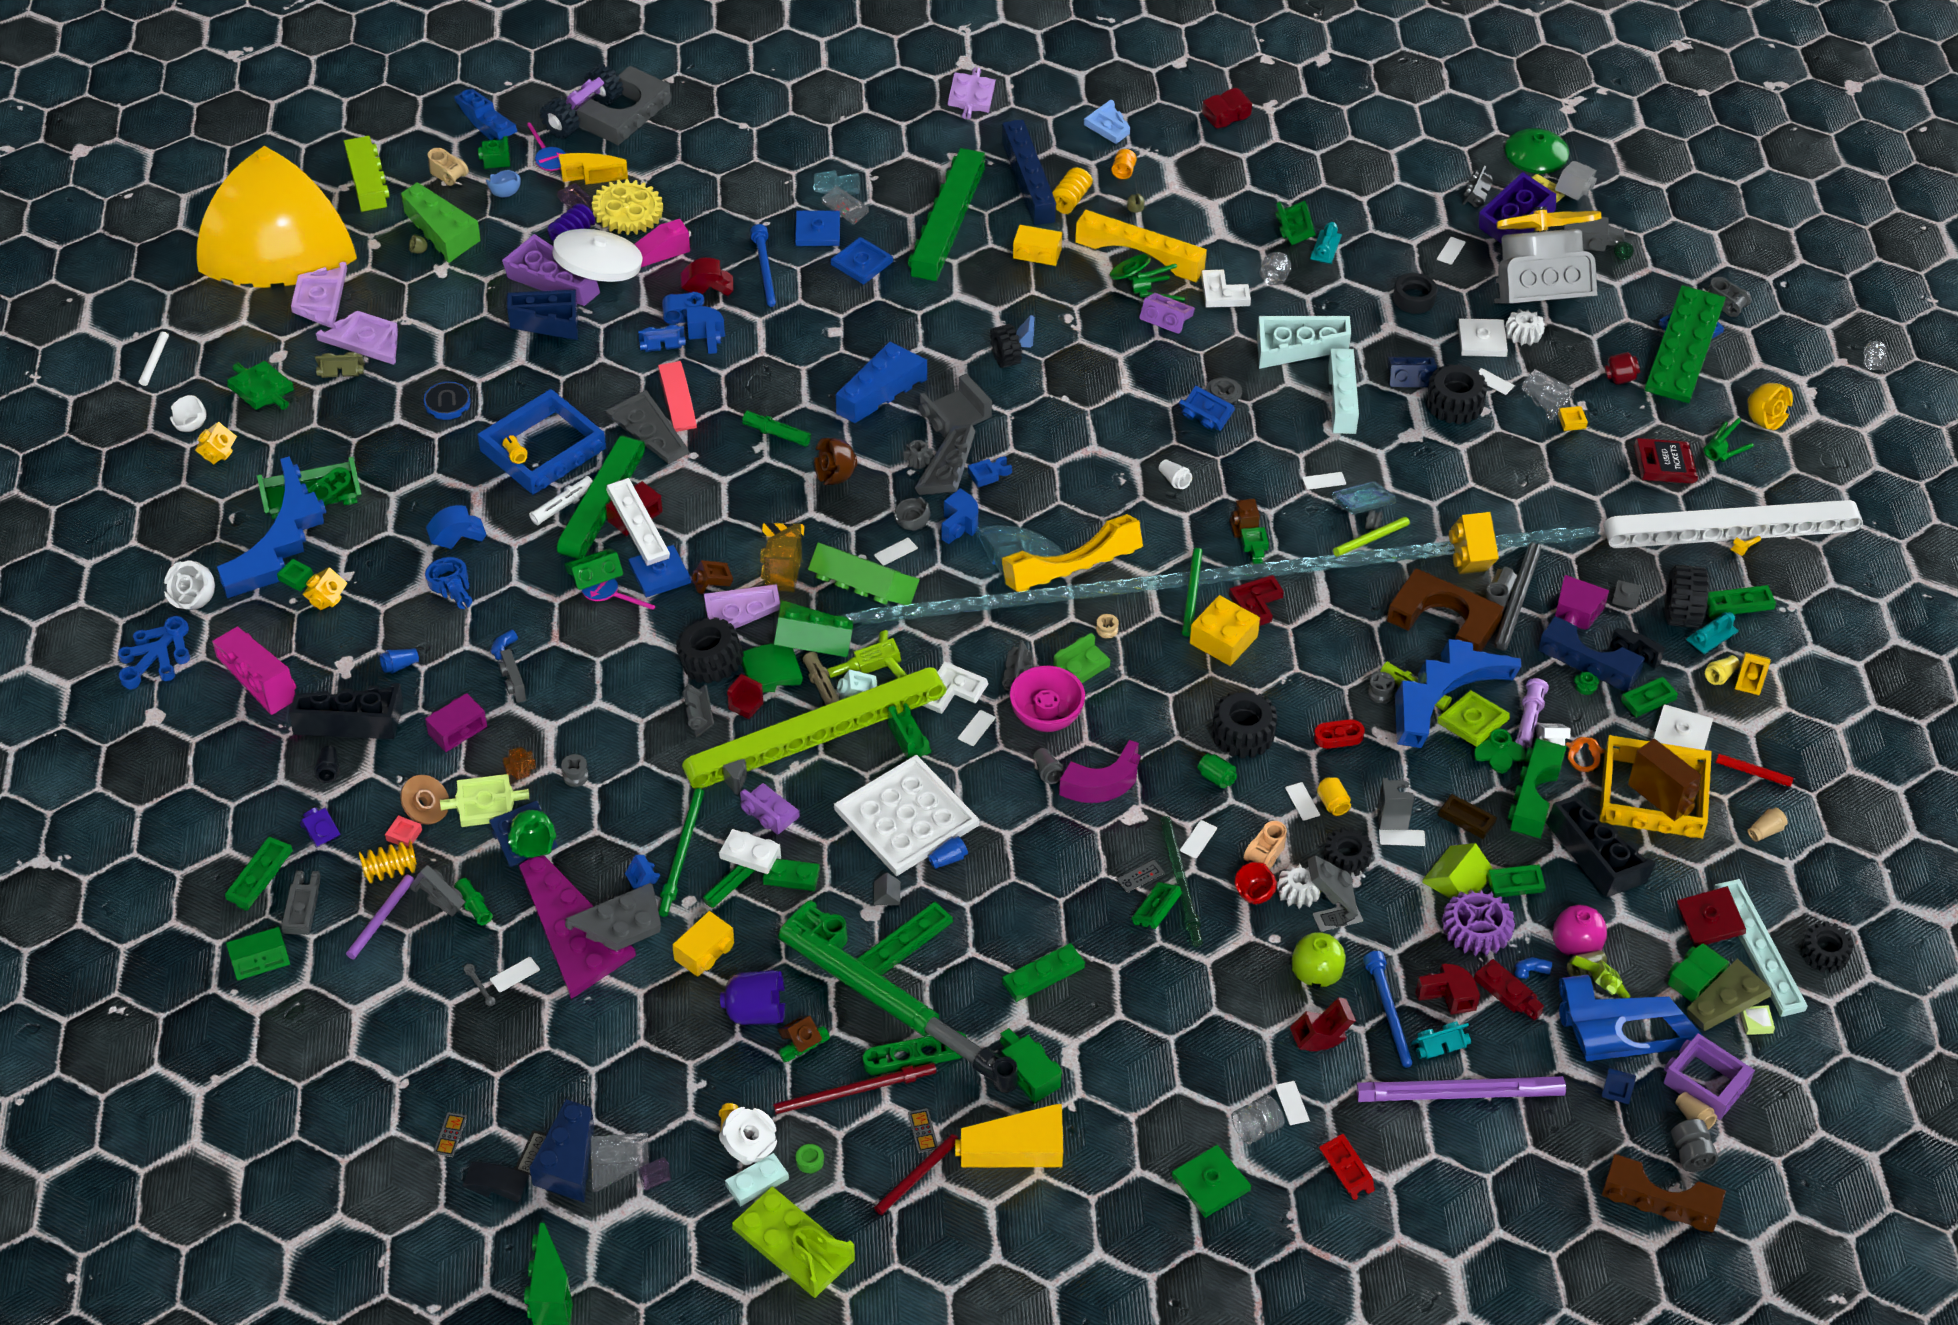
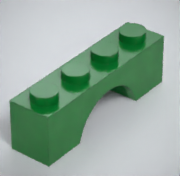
M1536 738L1534 748H1528L1525 762H1528L1529 766H1523L1519 781L1524 783L1523 786L1517 785L1514 800H1517L1518 803L1517 805H1511L1508 819L1513 820L1511 831L1541 839L1550 803L1538 794L1536 787L1545 782L1558 780L1567 746Z

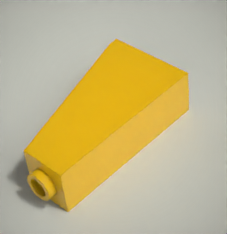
M1054 1104L961 1128V1139H955V1156H961V1167H1062V1104Z

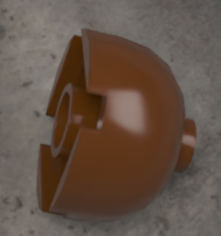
M837 438L821 439L816 446V450H820L819 457H814L817 478L820 482L824 480V485L841 484L848 480L857 466V456L854 454L851 446L844 440Z

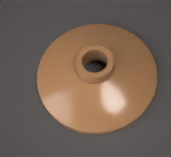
M416 775L407 780L403 785L400 794L401 804L411 819L421 824L431 825L439 822L446 816L448 809L441 811L440 800L449 799V796L444 786L438 780L427 775Z

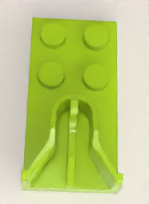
M773 1186L732 1223L734 1231L814 1298L855 1261V1249L851 1240L845 1242L835 1239Z

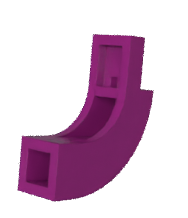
M1129 740L1118 760L1105 768H1088L1071 761L1060 779L1059 795L1084 803L1105 802L1123 795L1134 785L1137 779V767L1141 755L1138 754L1139 743Z

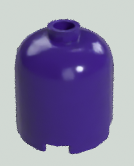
M766 970L735 974L728 980L725 992L720 993L721 1008H726L729 1018L740 1025H777V1023H783L785 1003H780V991H785L782 972Z

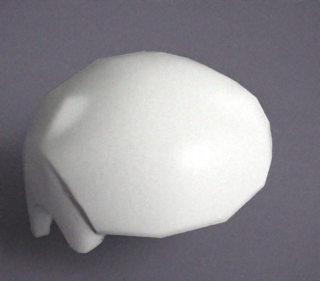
M187 395L181 397L171 406L173 417H170L171 422L181 432H192L200 428L207 416L204 405L196 396Z

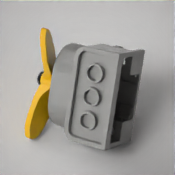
M1547 206L1533 207V210L1536 211H1533L1534 214L1522 215L1521 217L1498 221L1497 229L1534 228L1537 232L1509 234L1502 237L1503 260L1498 266L1499 278H1496V283H1499L1500 298L1494 299L1495 303H1519L1597 296L1595 258L1590 252L1583 251L1582 231L1580 229L1546 230L1550 226L1598 220L1602 218L1601 212L1565 211L1547 213V210H1545Z

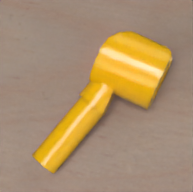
M1756 536L1746 541L1737 537L1733 541L1735 545L1730 550L1743 556L1748 547L1761 541V537Z

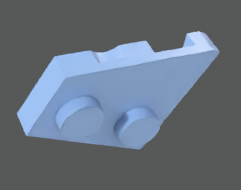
M1109 100L1084 118V125L1115 144L1130 134V126L1123 119L1121 112H1117L1113 100Z

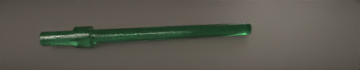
M1164 816L1161 818V824L1176 883L1182 891L1180 898L1185 914L1183 921L1186 930L1190 933L1192 945L1199 947L1203 944L1199 929L1201 927L1199 915L1194 910L1171 818Z

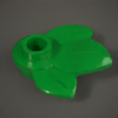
M1504 729L1493 730L1487 740L1476 747L1474 753L1476 761H1489L1491 768L1501 774L1510 770L1513 760L1525 761L1526 757L1524 748L1520 744L1513 742L1510 733Z

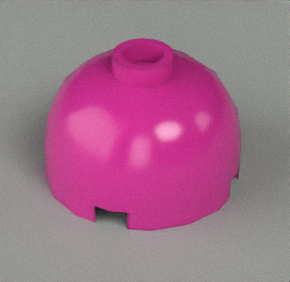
M1586 905L1570 906L1560 913L1554 923L1552 939L1556 947L1568 956L1570 953L1580 955L1597 950L1602 951L1607 939V925L1602 915L1596 909Z

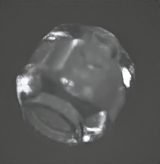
M1281 252L1270 253L1264 258L1259 273L1267 284L1281 285L1287 280L1292 265L1285 254Z

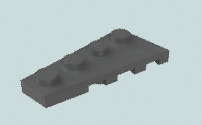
M647 390L606 410L607 416L637 440L644 441L647 448L668 464L689 454L687 446Z
M972 424L953 426L915 487L919 495L957 492L975 435Z

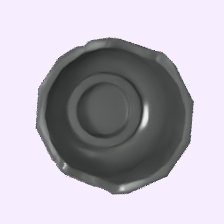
M922 497L902 500L896 506L895 520L905 530L915 531L923 528L930 519L928 502L926 503Z

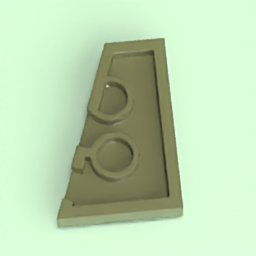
M1737 958L1687 1008L1688 1017L1703 1031H1706L1771 996V988Z

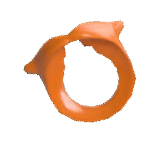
M1579 737L1570 743H1566V746L1569 748L1568 762L1573 768L1581 772H1589L1598 768L1601 754L1605 750L1599 746L1595 739ZM1584 743L1589 745V750L1594 760V763L1588 767H1582L1574 761V756Z

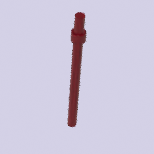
M934 1062L914 1068L910 1065L901 1068V1071L775 1103L773 1104L774 1111L777 1115L900 1082L905 1084L915 1082L916 1078L937 1073Z

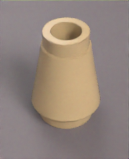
M1779 808L1767 809L1748 829V834L1752 840L1758 842L1783 831L1788 823L1787 818Z
M1688 1092L1682 1093L1677 1098L1676 1105L1687 1120H1703L1708 1130L1715 1124L1717 1115L1712 1107Z

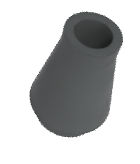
M1038 749L1034 753V758L1041 779L1048 784L1058 783L1064 774L1063 765L1047 749Z

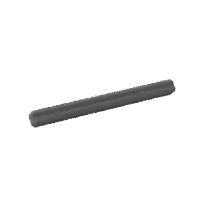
M1531 542L1528 545L1494 646L1496 649L1505 651L1508 648L1541 552V545L1539 543Z

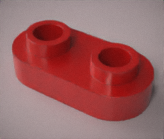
M1353 719L1321 723L1315 729L1314 741L1318 746L1326 749L1357 745L1364 738L1365 728L1361 722Z

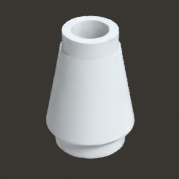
M1167 459L1160 463L1159 471L1174 488L1185 489L1190 485L1192 474L1188 468Z

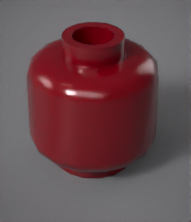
M1629 352L1609 357L1608 365L1604 366L1607 379L1612 378L1616 385L1634 381L1637 374L1640 373L1636 356H1632Z

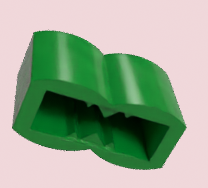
M1702 943L1697 948L1692 947L1686 953L1684 961L1681 963L1676 962L1668 972V975H1670L1668 985L1693 1003L1728 968L1729 961Z

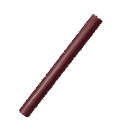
M951 1134L874 1207L875 1211L883 1215L955 1146V1139H958V1137Z

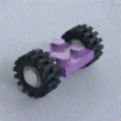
M598 64L585 74V81L581 86V90L578 92L577 90L573 91L567 97V100L555 97L540 109V118L544 119L542 123L546 124L547 127L545 128L547 131L550 130V134H555L558 139L567 138L579 128V117L575 113L585 102L595 97L594 100L596 102L599 101L600 104L605 106L614 102L623 94L624 90L621 87L623 85L622 82H619V75L616 76V72L610 70L611 67L605 66V64Z

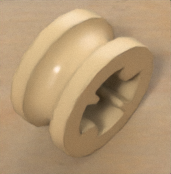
M1103 614L1098 617L1097 634L1103 638L1116 636L1119 626L1117 617L1111 614Z

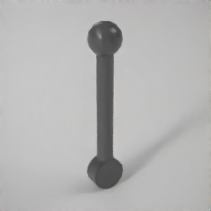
M465 965V974L471 976L485 997V1004L490 1007L495 1005V998L488 994L475 974L474 965Z

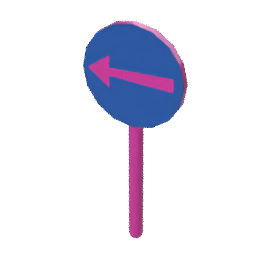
M528 122L527 126L542 148L535 156L536 164L546 171L559 170V154L566 153L557 147H546L532 124Z
M615 579L582 589L583 595L592 601H605L614 596L652 610L655 609V606L618 593V583Z

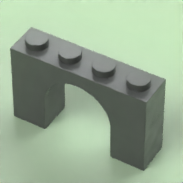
M629 66L619 74V82H622L623 85L621 87L624 88L622 95L637 103L629 108L613 109L589 99L577 109L578 121H580L578 126L619 145L671 101L670 84Z

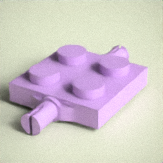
M976 67L972 69V75L954 73L948 99V106L963 109L962 117L966 119L967 114V120L971 118L972 111L989 113L996 80L980 77L981 69L978 68L976 73Z

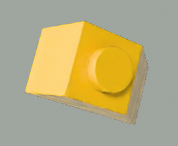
M1744 652L1735 689L1760 695L1771 659Z

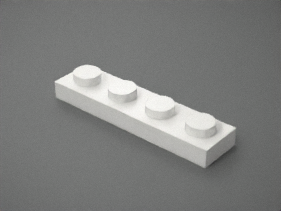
M627 478L607 485L606 491L646 565L649 566L669 559L670 552L630 479Z

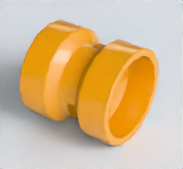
M1129 149L1119 150L1111 169L1113 175L1119 179L1130 178L1137 161L1136 154Z

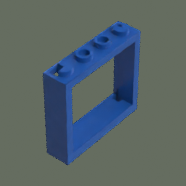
M549 389L477 434L480 451L532 495L606 449L604 431L552 389ZM555 412L585 436L584 439L533 471H530L522 463L516 464L509 459L508 451L502 447L503 440L506 437L510 441V435L518 436Z

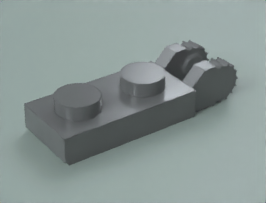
M296 870L293 884L290 886L282 922L283 934L310 935L319 893L320 871H313L310 884L303 885L305 879L304 872Z

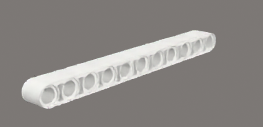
M1852 500L1614 516L1608 518L1604 522L1603 527L1611 547L1628 548L1735 540L1737 537L1743 540L1752 539L1756 536L1772 538L1853 532L1863 525V520L1856 503Z

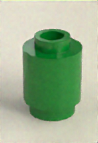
M1208 753L1199 762L1198 771L1201 772V775L1220 788L1231 786L1235 782L1237 777L1236 767L1216 754L1211 755Z

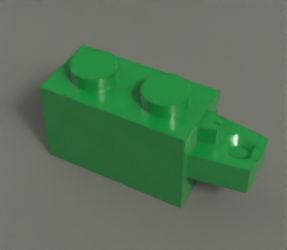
M1010 1028L1000 1033V1043L1004 1047L1001 1057H1010L1016 1062L1018 1086L1034 1104L1061 1088L1062 1070L1056 1061H1051L1047 1057L1044 1048L1039 1042H1034L1029 1035L1019 1038Z

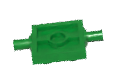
M265 360L249 369L242 366L239 362L233 365V370L238 375L227 380L228 388L255 410L272 403L279 406L282 410L288 407L289 402L282 397L294 390L293 383Z

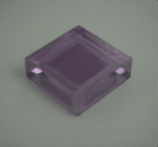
M665 1157L639 1168L641 1185L645 1191L671 1180L669 1164Z

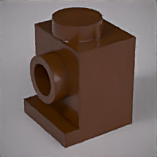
M1255 499L1236 501L1235 511H1232V517H1230L1229 521L1234 538L1241 537V529L1259 527L1260 514Z

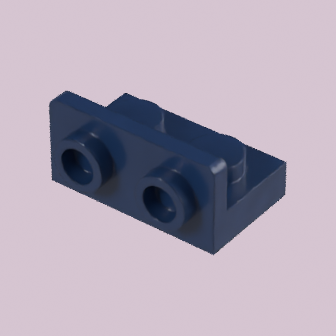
M1388 357L1389 384L1391 387H1429L1430 377L1437 370L1434 357Z

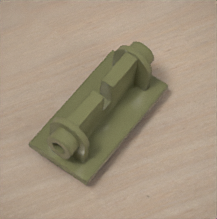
M348 352L345 355L325 353L322 356H315L319 366L316 367L317 376L322 378L338 377V369H342L343 377L364 374L363 365H365L362 354Z

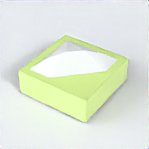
M1769 1005L1751 1006L1740 1012L1746 1035L1771 1034L1774 1032L1775 1026Z

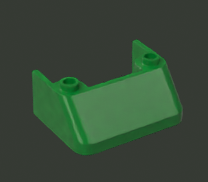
M349 457V462L300 471L301 478L298 479L301 484L305 483L308 489L333 469L338 467L346 468L351 474L352 485L329 504L343 502L344 506L358 503L357 499L362 497L354 457ZM262 474L257 475L264 512L266 516H271L272 520L277 518L283 503L285 493L284 476L278 475L263 478ZM340 475L336 477L337 482H345L344 477ZM328 482V484L330 485L332 491H334V490H335L334 486L331 485L330 482ZM320 488L315 492V495L318 499H324L328 495V490Z

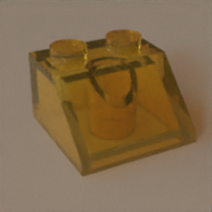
M796 523L768 538L766 549H761L760 563H764L761 579H765L766 586L777 584L778 591L795 592L802 560L801 524Z

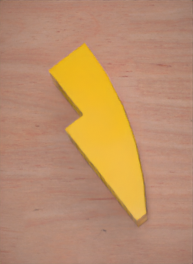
M593 153L559 154L563 182L584 179L585 185L628 179L627 162L625 159Z

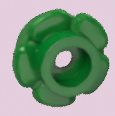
M1582 672L1581 675H1577L1574 679L1576 690L1583 695L1594 693L1598 688L1597 685H1599V679L1590 672Z

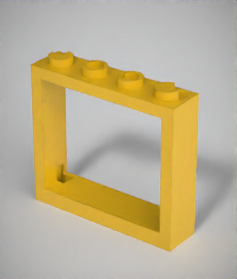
M1609 735L1604 755L1599 821L1611 825H1621L1703 839L1708 824L1712 751L1663 744L1702 775L1699 782L1700 790L1697 793L1696 817L1683 815L1676 821H1673L1661 811L1610 803L1613 760L1634 763L1637 750L1650 741Z

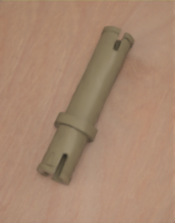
M809 652L804 655L803 662L810 673L809 678L816 685L825 704L829 705L839 701L840 699L829 679V672L827 668L822 666L817 653Z

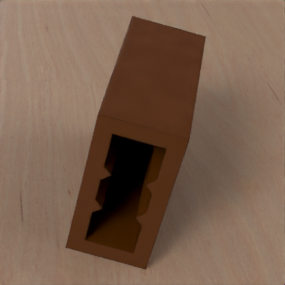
M1654 738L1637 750L1628 785L1673 821H1676L1683 815H1689L1694 809V800L1700 790L1699 782L1702 775Z

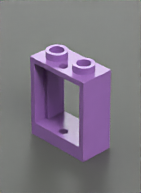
M1698 1033L1692 1041H1685L1677 1059L1672 1057L1664 1068V1071L1667 1072L1664 1084L1680 1095L1688 1092L1712 1107L1717 1115V1119L1721 1120L1750 1085L1755 1070ZM1694 1057H1697L1732 1080L1719 1096H1716L1682 1073Z

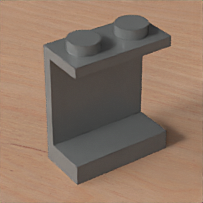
M966 373L959 376V390L933 402L925 393L920 394L919 411L924 418H927L932 423L935 431H939L946 438L953 426L969 424L973 426L991 418L992 400Z

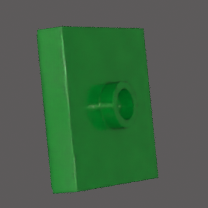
M1218 1145L1172 1171V1178L1205 1218L1251 1191V1184Z

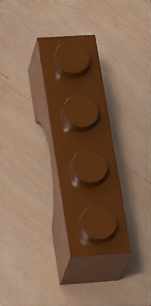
M1614 1154L1602 1196L1614 1202L1625 1203L1637 1207L1641 1211L1652 1212L1664 1216L1668 1220L1679 1221L1691 1225L1698 1230L1713 1233L1719 1219L1726 1190L1698 1181L1693 1187L1682 1192L1666 1191L1655 1186L1647 1178L1642 1162Z

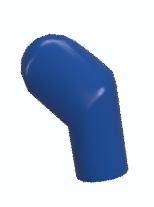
M510 630L494 640L490 652L492 655L494 654L496 660L502 659L500 651L505 650V647L518 640L515 631Z
M1534 957L1518 961L1514 966L1516 967L1514 975L1523 979L1529 977V971L1550 975L1552 961Z

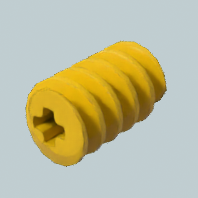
M1078 167L1070 169L1056 186L1055 190H1053L1052 194L1056 201V210L1062 214L1071 213L1091 187L1093 179L1087 171Z
M409 840L408 848L405 847L403 842H399L397 851L392 844L388 846L387 853H385L382 847H378L376 856L371 849L367 851V858H364L362 853L359 852L364 877L367 878L370 884L373 883L374 875H377L380 881H383L385 872L388 873L390 878H394L395 870H398L401 876H404L405 867H408L411 873H415L417 863L411 840Z

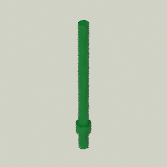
M700 788L694 790L667 883L662 887L660 894L662 900L658 910L659 915L662 917L668 916L672 901H675L678 893L677 883L704 796V790Z

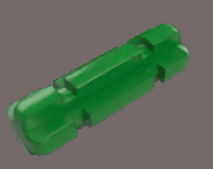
M824 1026L817 1028L822 1037V1040L818 1043L829 1040L830 1035ZM792 1042L791 1046H784L779 1049L778 1053L783 1062H789L796 1058V1056H800L818 1046V1043L803 1052H798Z

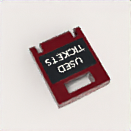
M1636 439L1634 450L1642 480L1691 484L1697 482L1698 475L1688 442ZM1650 452H1652L1654 464L1647 463Z

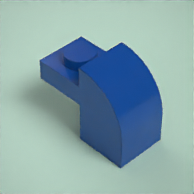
M706 306L686 307L689 339L707 338L708 354L717 353V344H721V337H725L722 314L716 309Z
M961 488L944 500V517L946 520L942 523L943 541L950 544L956 538H960L964 532L973 536L977 531L978 503Z
M461 505L442 509L426 526L431 544L449 549L455 546L461 536L482 542L487 535L481 518L473 515L470 516L466 506Z

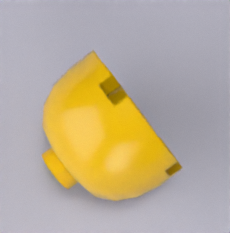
M1778 383L1762 384L1756 388L1748 398V413L1753 422L1765 429L1776 430L1781 427L1789 416L1786 413L1787 407H1792L1793 394L1790 388Z

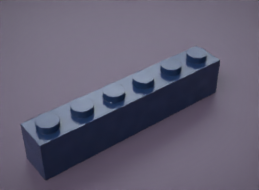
M1024 120L1002 122V144L1034 226L1054 223L1056 201Z

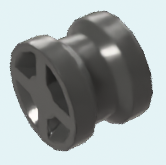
M1374 673L1370 678L1368 696L1376 703H1387L1392 699L1395 680L1389 673Z
M578 754L565 757L561 763L564 782L572 787L585 784L589 777L586 759Z

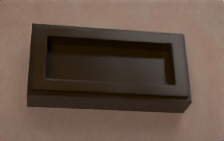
M1453 794L1449 796L1438 813L1439 817L1482 839L1486 837L1497 819L1496 816Z

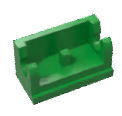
M904 703V710L901 713L897 712L894 705L888 707V726L906 759L908 760L915 755L921 757L930 754L929 741L921 733L911 715V709L908 704Z
M279 927L226 942L237 981L290 965Z

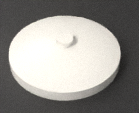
M574 229L561 233L554 240L552 250L554 259L564 269L578 276L597 281L614 282L630 279L636 276L641 269L642 254L640 250L630 241L613 233L595 229Z

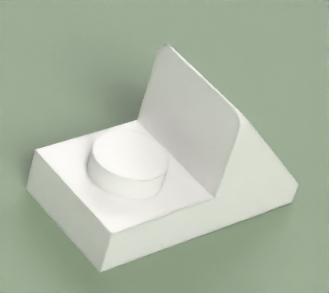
M1537 723V739L1565 746V738L1570 739V728L1563 724Z

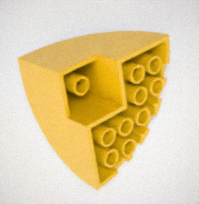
M263 146L241 162L220 185L206 210L197 242L198 271L219 281L222 279L233 281L234 285L239 286L249 283L253 284V287L260 288L271 287V284L284 283V286L296 285L298 275L314 272L324 267L329 271L339 268V263L346 262L348 265L357 259L352 240L342 219L320 188L295 164L266 146Z

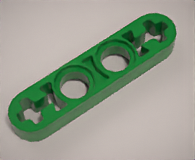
M957 1031L958 1033H960L961 1035H963L964 1037H966L965 1034H963L962 1032ZM926 1036L869 1048L863 1055V1068L868 1074L882 1075L901 1071V1068L910 1065L914 1068L933 1062L936 1064L962 1058V1056L944 1044L943 1049L945 1051L941 1052L942 1043L932 1036ZM925 1046H933L937 1051L932 1055H926L921 1050ZM905 1051L910 1056L906 1060H898L895 1058V1054ZM886 1055H890V1062H888ZM877 1058L879 1064H874L872 1059Z

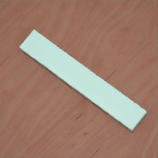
M1740 879L1715 884L1714 890L1726 886L1729 887L1746 927V934L1738 937L1759 977L1771 988L1770 997L1780 1016L1783 1017L1806 1011L1807 1004Z

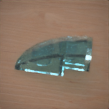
M1006 525L976 528V533L992 565L996 564L1001 575H1004L1001 558L1020 551L1042 557L1064 554L1054 542L1039 533L1025 528Z

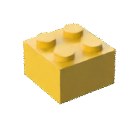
M1491 512L1462 515L1451 527V530H1449V540L1451 544H1454L1455 549L1453 563L1455 567H1458L1459 574L1487 571L1499 559Z
M1219 595L1192 623L1190 644L1231 666L1258 637L1260 617Z

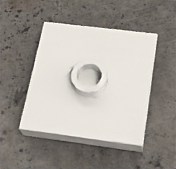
M1459 319L1458 330L1461 356L1507 357L1508 349L1504 320Z
M1664 704L1654 738L1663 744L1704 750L1713 718Z

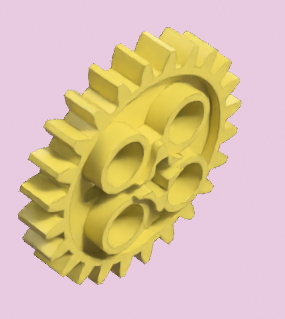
M628 179L625 180V183L617 180L615 185L609 182V187L602 185V191L596 190V195L593 196L592 211L594 217H596V222H602L603 228L609 226L610 232L617 229L618 234L625 231L629 235L630 231H633L637 235L638 230L641 229L643 232H646V227L653 229L654 223H659V218H662L663 203L662 197H658V191L653 192L652 186L646 188L645 182L638 185L637 180L633 183H630Z

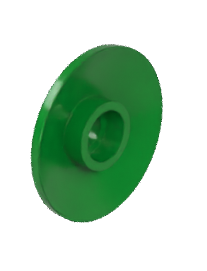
M1148 254L1131 257L1113 268L1110 272V277L1113 280L1128 278L1132 281V276H1138V273L1149 264L1151 258Z

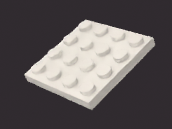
M918 755L913 756L834 804V810L895 876L900 875L926 859L928 855L950 837H961L979 826V818Z

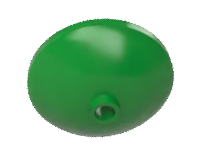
M1528 128L1512 134L1507 139L1505 155L1511 164L1523 171L1546 174L1561 169L1567 163L1569 148L1560 136L1549 130Z

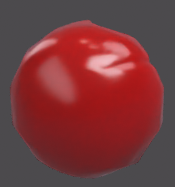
M1250 862L1243 865L1236 873L1235 887L1239 895L1249 904H1262L1268 901L1276 892L1277 881L1275 876L1264 863Z

